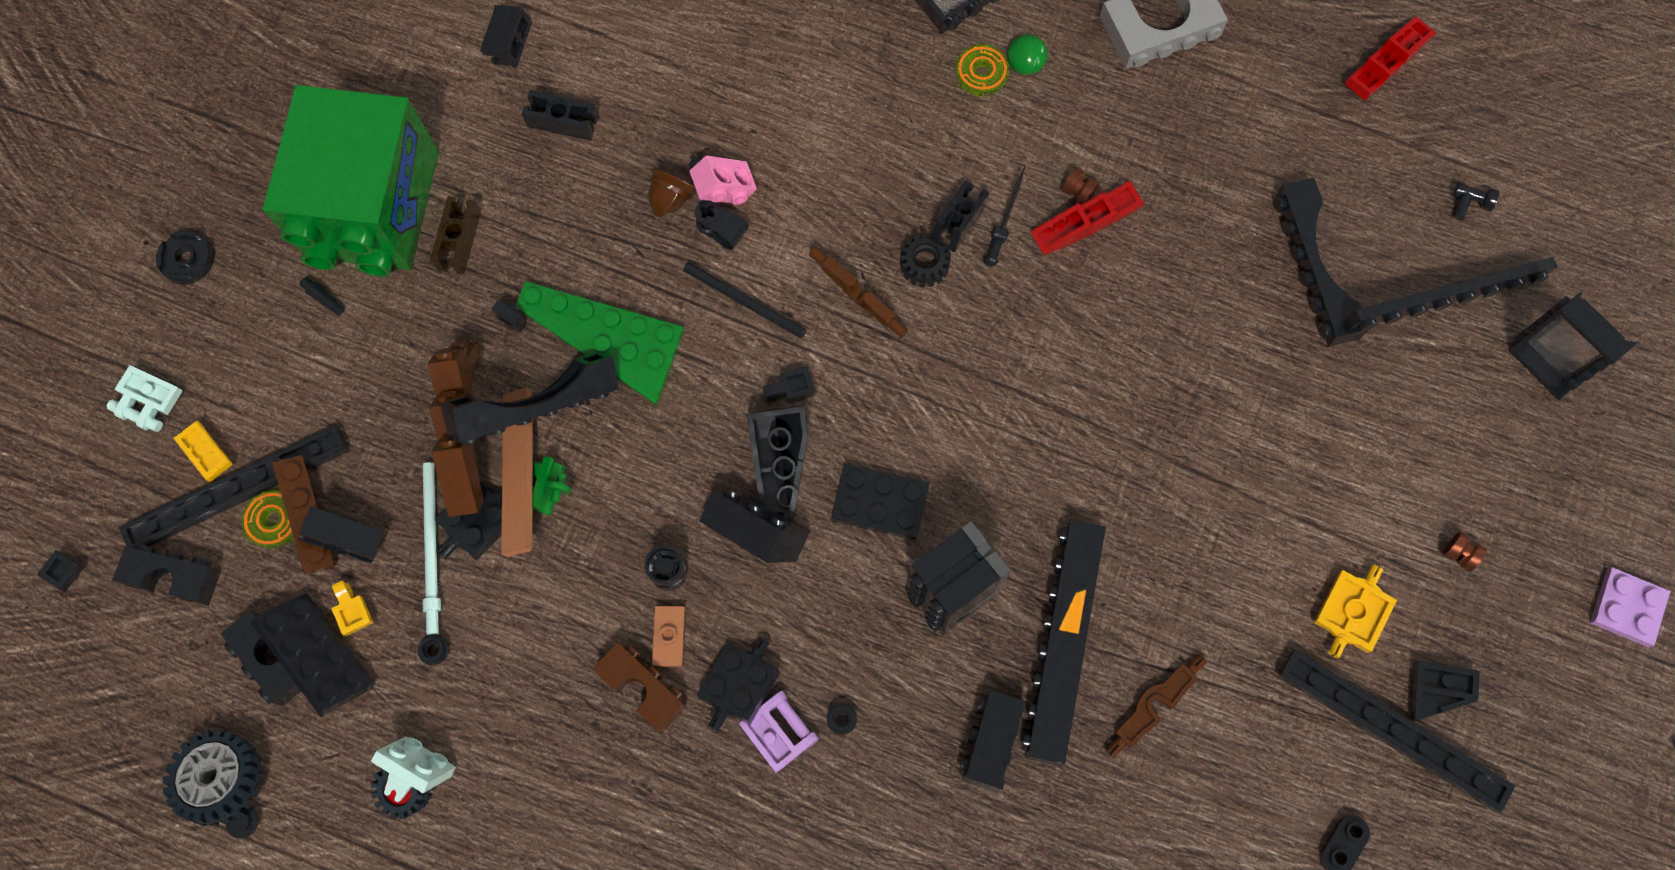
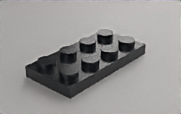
M307 593L253 618L251 625L320 717L373 689L375 684L373 679Z

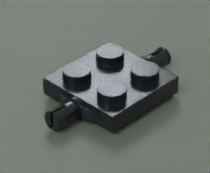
M480 482L484 501L478 513L448 517L447 509H445L435 519L445 530L449 538L437 550L445 560L457 547L467 551L475 560H478L502 536V487L495 492L486 488Z
M759 637L751 652L742 651L729 644L725 646L697 693V697L700 700L712 705L716 710L710 723L707 725L711 730L719 732L727 717L738 718L751 725L780 674L777 667L766 663L762 659L764 652L770 645L767 640Z

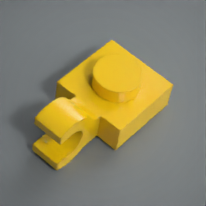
M342 580L332 585L339 605L331 609L342 635L348 636L374 623L363 597L358 595L353 598V591L348 582L345 583Z

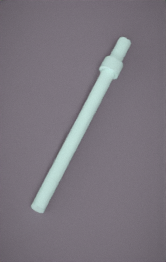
M427 462L423 463L426 596L423 599V612L426 613V635L430 636L439 635L438 612L441 611V599L438 598L435 465L434 463Z

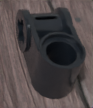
M702 201L695 208L697 229L726 249L733 250L749 228L743 218L727 211L713 201Z

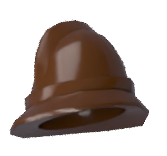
M652 167L648 198L653 214L656 217L673 213L688 199L690 200L693 194L697 193L695 186L664 170Z

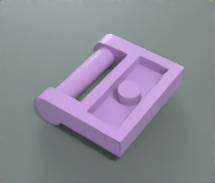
M783 690L760 707L751 725L743 721L739 723L776 774L820 739L815 732H810L786 701L788 697ZM775 708L780 711L801 739L795 746L770 715V712Z

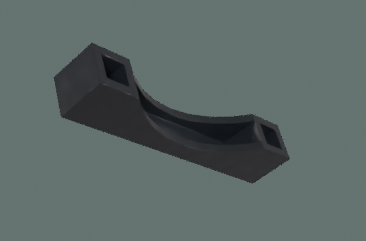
M1315 178L1283 184L1275 196L1274 204L1277 212H1280L1282 215L1284 233L1290 238L1293 259L1299 263L1302 284L1304 287H1307L1310 295V307L1317 314L1320 335L1326 340L1328 347L1360 340L1369 330L1361 332L1358 328L1347 331L1343 321L1355 310L1361 309V304L1348 296L1333 281L1319 255L1316 243V224L1323 200Z
M596 352L574 359L567 370L552 385L529 398L513 402H493L466 394L440 404L448 437L461 444H471L478 441L480 436L503 433L506 430L505 428L512 425H526L531 423L533 418L555 415L559 409L581 406L585 400L605 398L609 395V392L617 390L619 387L613 357L602 352Z

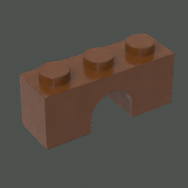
M617 642L592 670L617 693L631 682L643 683L646 688V698L636 711L662 734L686 708L681 702L685 696L672 684L667 689L659 681L663 676L651 664L645 668L637 660L641 655L629 644L624 648Z

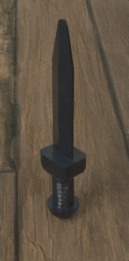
M1025 166L1015 184L1000 228L994 227L991 245L987 255L983 256V262L986 266L994 267L999 262L997 257L1002 244L1006 242L1009 234L1005 227L1021 186Z

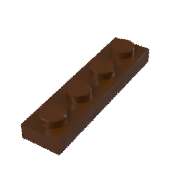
M300 455L273 462L274 472L304 575L335 567L331 551L298 540L310 506L318 508L303 456Z

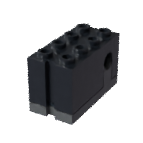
M970 521L911 565L906 596L916 609L921 607L927 616L924 619L928 626L934 632L939 630L942 635H945L998 595L1011 570L997 552L993 551L989 546L986 538L974 523Z

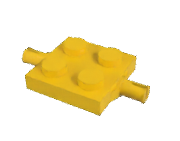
M1371 565L1365 579L1357 578L1344 570L1338 573L1313 622L1329 631L1335 637L1328 650L1329 655L1340 658L1346 644L1354 645L1366 653L1372 652L1397 602L1395 598L1385 594L1376 585L1384 571L1381 567L1378 568L1377 565Z

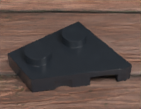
M1424 661L1414 662L1411 720H1421L1477 702L1479 698L1480 671Z

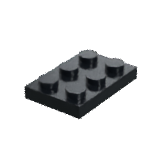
M844 464L831 521L917 540L930 482Z

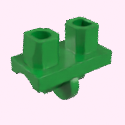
M544 456L542 462H533L532 478L536 480L534 489L532 488V508L548 516H551L554 504L559 502L561 494L570 495L571 487L564 484L567 476L564 474L566 467L555 462L551 457Z

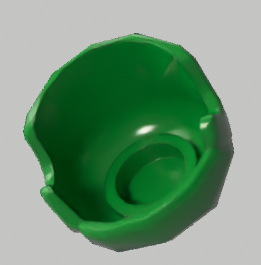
M1030 34L1017 37L1011 43L1007 52L1009 65L1017 74L1031 75L1040 72L1048 61V50L1044 41L1036 35Z

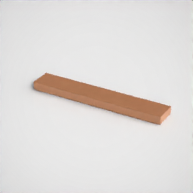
M526 387L504 394L503 402H513L533 396V391ZM533 419L529 424L512 425L505 428L506 430L503 432L501 554L506 557L532 551Z

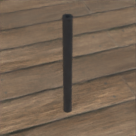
M687 262L684 266L683 272L798 338L802 339L807 331L804 327L692 263Z

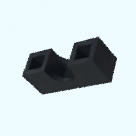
M140 544L137 549L125 546L112 581L154 593L159 579L170 573L172 584L169 595L209 606L221 573L211 568L212 562L199 558H194L193 562L184 561L183 555L166 551L165 556L156 554L157 549Z
M250 610L221 633L226 640L224 647L234 658L238 657L244 664L241 670L251 681L255 680L261 687L258 693L268 704L274 703L284 706L298 695L301 690L279 661L272 665L267 664L265 652L268 646L251 625L253 618L261 614Z

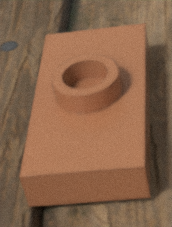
M655 606L653 667L683 668L685 607Z

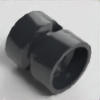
M660 545L653 548L647 554L644 568L647 576L657 588L663 591H672L684 584L688 569L681 554L675 548L669 545Z

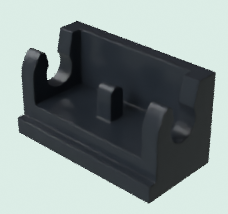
M495 5L480 48L483 55L493 56L491 59L492 63L517 68L532 24L522 7Z

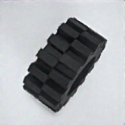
M926 232L921 233L920 238L915 234L912 236V241L908 239L905 242V247L903 246L900 256L901 272H904V278L906 280L910 278L913 285L919 282V287H924L925 283L932 287L935 281L938 284L942 282V278L948 274L951 260L948 244L943 245L944 239H942L940 244H937L930 240L931 236L926 237ZM920 252H929L935 256L936 263L931 268H920L915 263V256Z

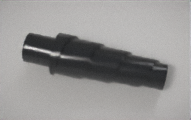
M304 277L300 281L299 285L306 290L305 293L317 300L330 311H333L337 316L342 315L344 312L343 306L330 296L320 284L311 281L308 277Z

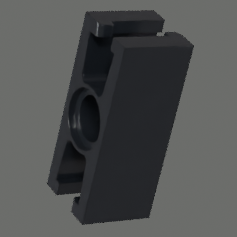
M529 90L527 98L532 108L529 111L530 107L524 106L522 111L527 127L589 141L592 140L594 130L591 129L589 121L585 120H591L592 123L597 124L599 117L594 104ZM540 109L544 110L545 112H537V110ZM559 114H565L560 118H556ZM576 119H584V122L576 121Z
M965 180L936 220L930 240L940 244L943 239L940 237L944 230H948L953 234L948 249L955 252L982 214L990 192L983 189L979 199L976 202H972L967 197L969 191L973 190L974 185Z
M310 506L298 540L371 564L383 530Z

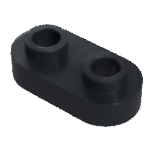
M1345 816L1336 823L1320 851V863L1325 870H1351L1370 837L1369 826L1362 818L1358 816ZM1352 826H1355L1359 831L1356 838L1350 833ZM1338 852L1343 856V862L1340 865L1335 861V854Z

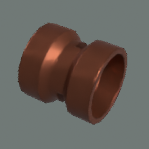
M1076 167L1065 181L1062 191L1068 195L1073 194L1077 196V201L1084 204L1093 197L1100 182L1094 178L1088 179L1084 171Z
M1459 531L1449 541L1442 555L1450 560L1458 561L1460 567L1470 573L1482 561L1487 548L1479 543H1472L1467 535Z

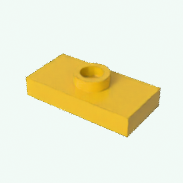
M198 420L173 438L208 482L213 481L233 465Z

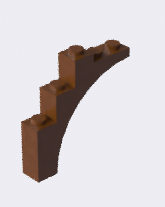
M466 340L454 342L449 348L436 351L427 363L436 395L429 409L438 439L431 454L448 517L478 513L484 501L478 477L474 443L461 444L448 437L440 404L466 394L471 395L474 368L480 351L477 342L468 343Z

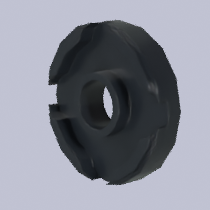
M188 230L175 232L170 235L171 238L159 245L156 253V266L163 276L173 283L182 285L195 283L204 278L212 268L214 249L209 241L197 232ZM191 252V256L186 262H179V258L183 253Z

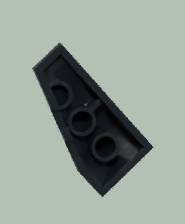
M794 406L747 412L746 416L759 502L766 509L793 521L809 436L805 407Z

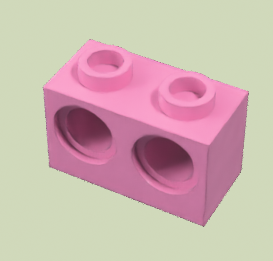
M705 156L690 170L700 200L739 205L746 202L748 197L757 190L747 161Z

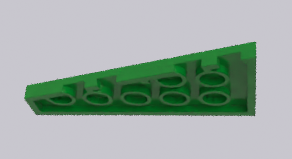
M525 281L516 303V307L522 311V314L542 328L549 330L558 339L572 346L583 356L596 352L612 356L617 379L628 385L634 392H638L656 407L658 406L684 333L682 326Z

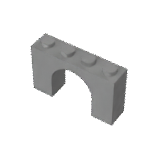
M1109 0L1104 2L1099 18L1125 69L1133 66L1141 67L1148 63V61L1158 57L1166 58L1173 52L1183 48L1184 50L1191 49L1202 41H1213L1219 38L1224 31L1228 19L1218 0H1176L1185 22L1172 30H1158L1148 26L1140 18L1131 0Z

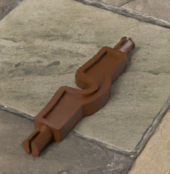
M817 246L809 252V256L821 266V270L837 283L857 305L869 312L886 329L889 327L899 338H902L907 333L908 329L895 318L896 315L871 291L863 292L858 286L857 279L831 256L827 257Z
M1197 654L1187 666L1184 664L1178 666L1162 684L1155 685L1141 694L1135 704L1134 713L1115 731L1117 737L1104 749L1107 753H1110L1109 756L1114 759L1125 746L1129 748L1134 746L1143 735L1159 724L1160 717L1151 705L1153 700L1160 702L1167 709H1172L1177 705L1186 691L1197 681L1198 678L1195 674L1207 664L1205 658L1198 663L1203 656Z

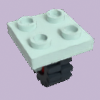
M404 737L377 750L371 760L372 763L381 768V771L377 772L374 776L377 780L371 783V788H376L371 793V797H378L379 800L374 805L376 808L384 807L381 811L383 815L391 812L390 818L392 819L397 817L404 819L411 816L428 804L427 801L433 795L429 791L451 778L456 766L449 763L448 759L442 754L432 753L422 747V743L415 738Z

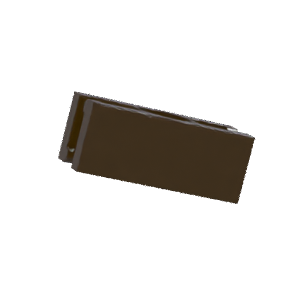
M447 197L430 258L437 270L447 272L448 265H445L449 252L454 251V258H449L448 264L452 265L456 273L465 274L481 211L474 200L467 199V209L464 218L459 220L457 219L458 213L461 214L462 212L459 199ZM455 233H461L457 238L451 239Z

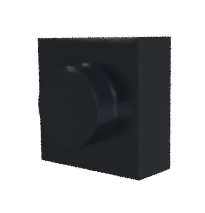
M498 300L491 308L498 320L518 333L526 326L521 316L522 311L515 305L508 303L506 306Z
M55 550L37 575L57 589L66 592L84 567L62 552Z

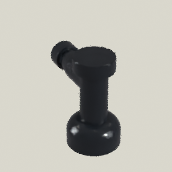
M1459 181L1453 193V197L1459 199L1457 210L1453 217L1458 220H1464L1471 200L1480 202L1482 209L1491 212L1496 205L1500 191L1490 188L1483 192L1467 187L1464 182Z

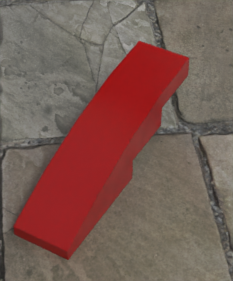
M1415 16L1392 35L1383 47L1369 57L1366 63L1348 78L1345 85L1366 101L1415 56L1437 32Z
M1129 180L1108 194L1104 191L1082 205L1077 203L1030 232L1045 256L1102 230L1145 205Z

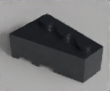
M726 487L725 490L712 491L699 522L766 563L797 562L811 531L766 509L757 502L742 497L741 492Z
M993 690L988 692L987 697L981 696L976 711L977 714L981 715L979 725H972L967 742L973 744L970 755H963L959 768V773L964 774L962 782L995 793L1003 790L1005 783L1003 778L1007 764L1011 760V750L1017 737L1026 701Z

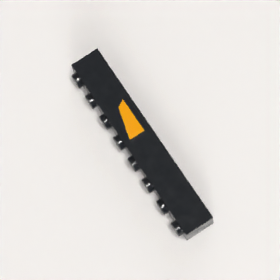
M1071 519L1067 527L1061 528L1058 544L1063 545L1062 555L1056 556L1053 570L1054 573H1058L1057 583L1051 584L1048 601L1053 602L1051 613H1046L1043 630L1048 631L1046 643H1040L1038 660H1042L1041 672H1035L1032 689L1037 690L1035 702L1030 701L1027 719L1032 720L1030 732H1024L1021 750L1026 751V759L1062 766L1066 762L1106 526Z

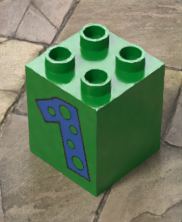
M295 85L262 210L280 229V238L294 245L302 254L301 261L310 267L320 270H334L337 261L356 263V268L359 271L377 277L389 276L391 268L412 270L439 151L410 100L406 97Z

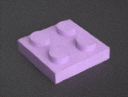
M1613 567L1609 568L1605 572L1590 624L1648 648L1655 646L1671 591Z

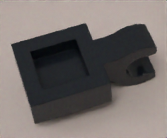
M807 366L780 373L781 382L763 386V395L766 403L776 401L783 396H786L787 403L815 396L814 386Z

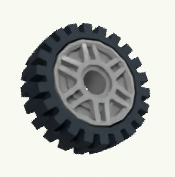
M209 730L202 732V737L194 735L190 738L192 744L184 742L180 746L183 751L181 754L174 752L171 758L176 762L174 765L167 764L165 771L169 772L170 776H163V784L168 786L163 789V794L168 798L166 800L168 806L173 808L172 811L182 818L202 826H219V822L223 824L231 822L230 816L238 818L243 814L241 811L242 807L248 809L253 804L249 801V798L251 796L257 798L260 791L255 789L256 785H262L263 778L259 774L264 773V768L259 763L262 759L256 752V748L242 737L223 730H214V733ZM216 774L215 779L211 782L212 777Z

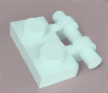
M129 365L114 389L123 394L119 402L113 399L110 400L107 404V409L114 412V415L122 420L129 419L136 422L139 428L159 432L163 427V423L155 419V415L158 411L168 415L181 395L182 390ZM136 401L145 405L141 412L133 408Z

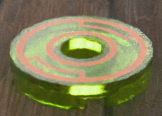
M989 45L972 46L966 49L957 61L956 76L958 83L965 91L976 96H985L990 93L995 94L1006 84L1009 76V62L1005 55L995 47ZM981 66L986 67L989 73L980 75L975 69Z
M280 491L262 492L253 497L245 506L242 514V529L246 537L259 547L274 549L281 545L285 546L294 539ZM272 513H278L279 520L277 524L267 527V517Z

